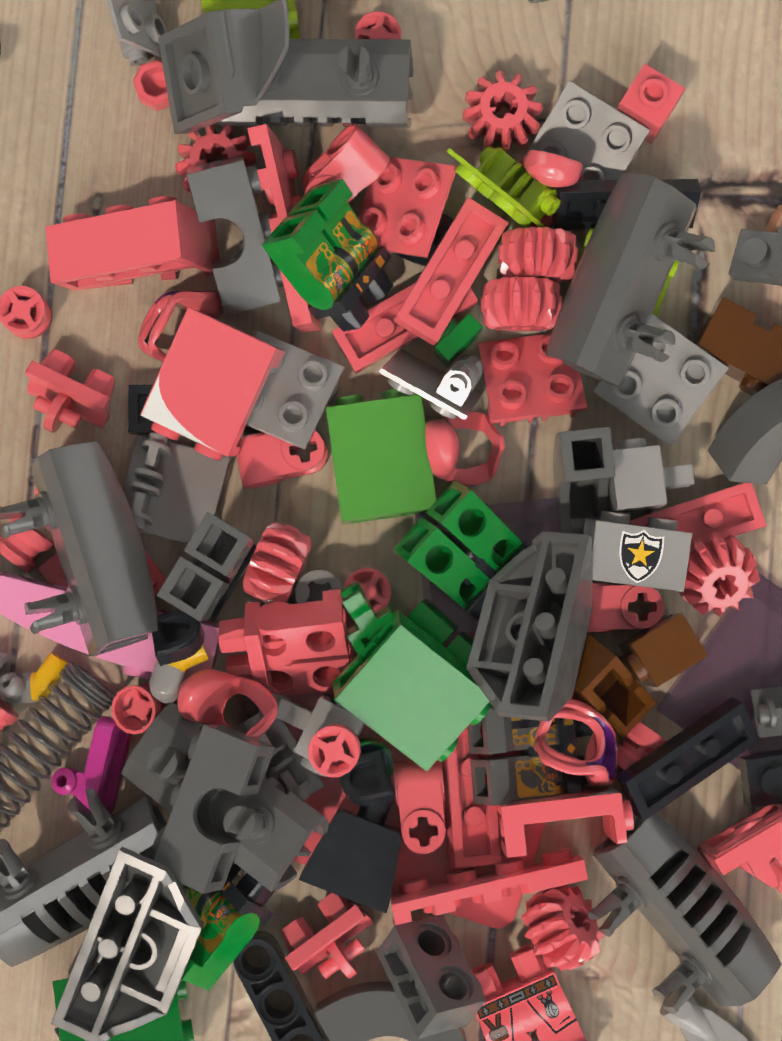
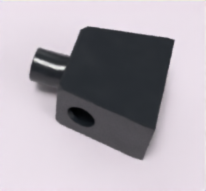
M393 800L372 806H360L358 813L339 807L328 825V832L324 836L322 835L305 864L299 880L387 913L402 839L401 829L385 824Z

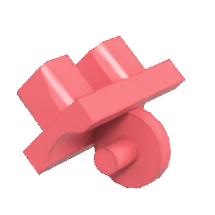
M53 349L41 364L32 360L25 371V375L29 377L27 393L37 397L33 408L46 414L43 424L44 429L54 433L62 423L77 429L82 419L104 429L110 419V400L115 389L114 377L99 369H92L84 384H81L70 378L76 369L75 360L57 349Z
M330 893L318 904V907L330 923L315 934L308 921L300 917L280 931L290 952L284 958L292 970L298 969L305 975L331 955L332 957L318 966L321 974L327 979L341 969L346 977L350 979L358 973L352 959L366 949L358 938L344 948L342 946L374 924L366 910L358 905H354L347 898Z

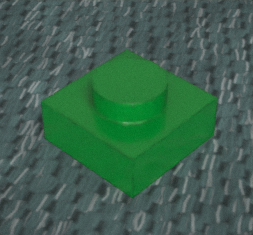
M470 313L461 322L455 317L452 318L438 340L439 343L435 346L434 355L448 367L481 335L483 326Z

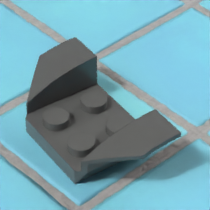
M277 0L260 9L209 11L158 37L174 134L193 133L241 113L244 106L257 105L289 49V21L286 0Z

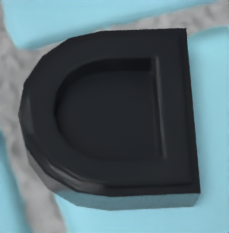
M182 610L157 616L158 631L152 632L155 656L160 666L185 660L201 649L205 633L197 619Z
M383 749L361 754L353 769L340 777V784L344 793L354 804L372 806L395 800Z

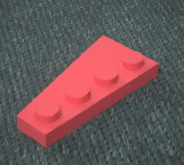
M267 124L247 129L251 146L256 145L263 152L266 167L257 170L261 190H265L269 204L271 206L275 205L277 213L271 214L270 219H268L272 233L284 218L290 217L288 213L303 196L296 195L294 179L300 177V169L295 151L293 149L288 150ZM281 272L293 327L303 334L322 330L320 319H315L308 309L310 304L299 295Z
M563 849L542 854L543 862L524 866L523 859L502 861L500 864H494L495 872L476 875L475 868L453 871L446 874L448 880L446 882L428 885L427 878L404 881L399 883L400 891L391 893L395 925L412 922L411 911L422 908L424 913H433L436 916L454 912L456 908L463 905L462 899L472 898V903L487 904L510 897L511 889L520 888L522 894H528L588 880L585 860L580 855L571 856L570 849Z

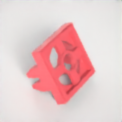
M782 803L764 806L699 844L698 852L713 869L722 875L740 867L770 887H776L778 885L776 874L770 865L776 859L782 868Z

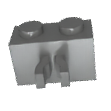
M644 438L616 442V446L613 447L616 477H610L608 511L637 514L653 512L667 504L665 489L683 488L695 484L692 464L663 468L660 445L646 446V439Z
M328 694L319 698L313 711L284 697L278 705L276 718L303 730L293 752L303 756L300 762L303 767L319 775L322 774L313 768L308 755L311 738L317 731L329 724H341L348 726L359 737L365 724Z

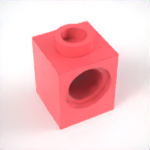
M644 64L620 101L617 110L650 129L645 141L652 145L676 107L685 88L647 64Z

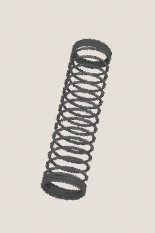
M68 661V665L61 669L59 676L82 694L94 707L98 715L76 704L56 685L49 684V688L58 697L80 714L88 727L67 717L57 706L42 695L39 696V701L63 719L71 727L78 739L59 731L36 709L28 708V712L37 721L54 732L62 740L67 751L50 744L35 728L22 719L18 720L19 726L34 739L46 746L56 758L57 763L43 758L16 733L8 731V737L22 750L37 759L46 770L47 775L31 769L14 751L0 743V752L14 764L28 772L37 787H33L22 782L10 768L0 761V773L19 785L27 797L22 799L13 795L0 781V793L10 798L17 809L16 811H11L0 804V811L6 819L5 824L0 822V827L10 826L9 815L20 814L19 802L30 803L31 796L29 790L40 791L41 783L39 778H51L49 766H61L62 762L59 754L71 755L72 748L68 741L81 743L82 736L78 729L83 731L92 730V724L87 716L99 719L102 717L100 708L109 710V706H112L115 697L113 693L90 672L75 662Z

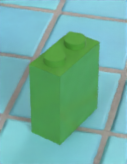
M394 389L383 392V399L364 402L363 395H351L335 399V406L326 407L343 525L425 514L437 501L433 473L426 449V424L421 395H408Z

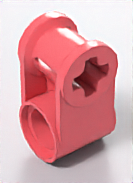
M354 123L352 127H346L333 140L329 148L306 169L302 179L304 195L311 187L343 178L353 194L347 201L349 203L362 189L373 183L383 173L390 161V157Z
M315 430L309 443L312 447H317V450L310 453V461L304 462L299 455H294V452L301 448L269 434L260 433L240 438L237 446L241 447L236 458L243 489L264 487L282 482L285 479L320 471L328 460L326 442Z
M592 583L593 608L587 632H613V630L650 628L657 624L663 616L665 608L663 598L654 588L635 585H612L611 583ZM638 594L640 595L641 602L649 603L650 606L649 612L641 615V621H638L637 613L629 612L628 609L629 603L637 601Z
M437 760L428 771H425L414 761L393 762L396 803L399 806L404 843L410 850L419 854L434 852L442 845L446 831L443 807L445 793L442 762ZM427 817L429 825L437 826L438 834L430 836L429 844H421L418 836H411L410 828L418 825V818Z

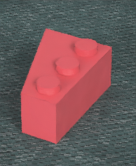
M172 196L152 198L148 200L149 206L139 208L129 205L111 206L105 209L104 215L91 217L88 214L67 215L63 217V223L45 226L51 283L75 291L133 284L132 279L161 274L162 281L176 280L177 270L191 268L200 269L205 272L206 276L214 275L212 261L219 260L215 219L199 222L196 210L178 202L177 198Z

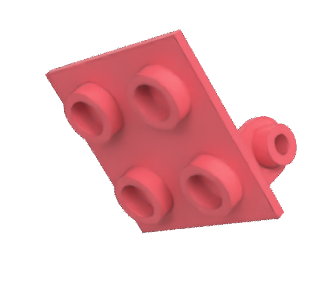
M390 157V161L383 173L369 185L358 216L359 221L375 235L378 247L384 246L390 255L391 252L424 258L428 257L456 174L455 169L457 167L455 165Z
M552 333L478 343L489 403L487 408L490 423L499 422V426L502 427L505 426V423L522 421V419H527V422L531 423L534 417H541L542 421H546L549 415L552 417L569 414L570 417H575L576 412L588 410L580 372L573 370V367L563 364L562 360L545 355Z

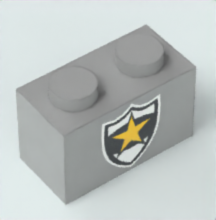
M601 511L600 520L585 518L583 534L590 535L592 539V580L684 592L692 533L677 530L678 521L649 517L647 526L629 524L630 514Z

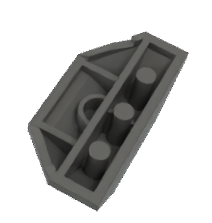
M541 532L531 541L533 545L516 555L489 580L466 669L499 716L550 722L572 698L593 608L592 539L590 535Z
M123 846L119 849L52 1020V1025L87 1041H108L115 1035L133 1030L168 1013L204 926L169 867Z

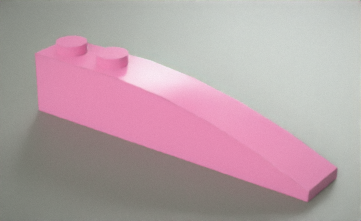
M0 571V614L31 630L30 626L34 621L51 614V612L26 615L24 603L66 593L67 587ZM156 608L157 616L170 612ZM75 621L39 631L38 633L66 647L89 654L80 625H77ZM211 621L200 622L205 633L203 646L209 660L186 669L183 681L196 672L215 668L220 647L218 640L219 623ZM152 633L148 634V639L95 656L112 663L124 665V674L144 679L151 678L157 659Z

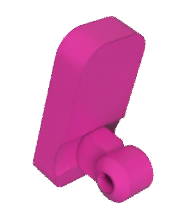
M113 716L100 717L94 729L85 771L81 772L76 768H60L56 770L51 779L54 791L62 795L72 794V796L79 797L78 800L91 810L88 805L85 789H94L100 801L108 812L112 814L116 805L122 779L121 773L125 766L132 734L121 730L116 725Z

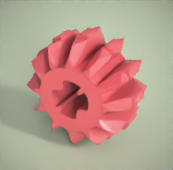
M501 70L495 73L494 84L481 76L477 80L478 91L473 90L466 93L465 102L470 107L463 110L462 120L472 123L468 130V136L471 139L485 135L483 149L492 146L495 141L500 142V147L506 153H509L511 140L517 146L523 148L528 143L526 133L536 134L539 130L540 123L535 118L542 114L543 105L537 101H532L537 92L535 85L527 86L523 89L520 88L523 78L520 73L513 76L511 83L505 82V75ZM502 106L510 109V112L506 113L503 119L495 116V112H498Z
M214 124L205 127L207 135L202 137L198 131L188 133L193 146L188 144H180L177 151L184 160L175 165L178 175L186 176L182 182L184 189L187 192L191 191L186 175L187 168L207 164L208 161H217L218 157L226 159L243 154L246 166L255 164V153L246 151L249 146V140L246 135L234 138V128L230 125L224 126L220 134H217Z
M532 226L530 228H516L504 232L498 249L500 275L509 278L517 276L548 278L556 283L569 281L573 278L578 263L576 235L563 229L536 228Z
M517 276L492 279L484 285L483 297H481L483 324L490 329L507 330L509 332L550 330L555 326L562 307L560 285L548 278Z
M273 522L268 525L256 546L245 572L246 574L242 581L244 592L264 604L270 602L287 603L311 551L310 537L301 533L300 529L288 524L285 526Z
M713 532L707 543L694 538L695 549L689 553L684 592L679 591L685 602L688 601L702 615L711 610L721 617L726 607L729 606L739 611V601L742 598H754L751 586L761 581L758 575L759 572L755 568L757 563L754 554L749 548H745L739 539L734 538L732 535L723 539L720 535Z
M568 885L542 890L534 894L526 902L527 912L521 916L522 921L528 927V932L524 937L532 941L534 945L533 955L542 954L547 968L556 966L560 971L572 970L591 960L595 954L600 952L599 941L604 937V934L598 930L597 921L599 919H589L588 912L592 909V900L583 899L582 892L578 886L570 888Z

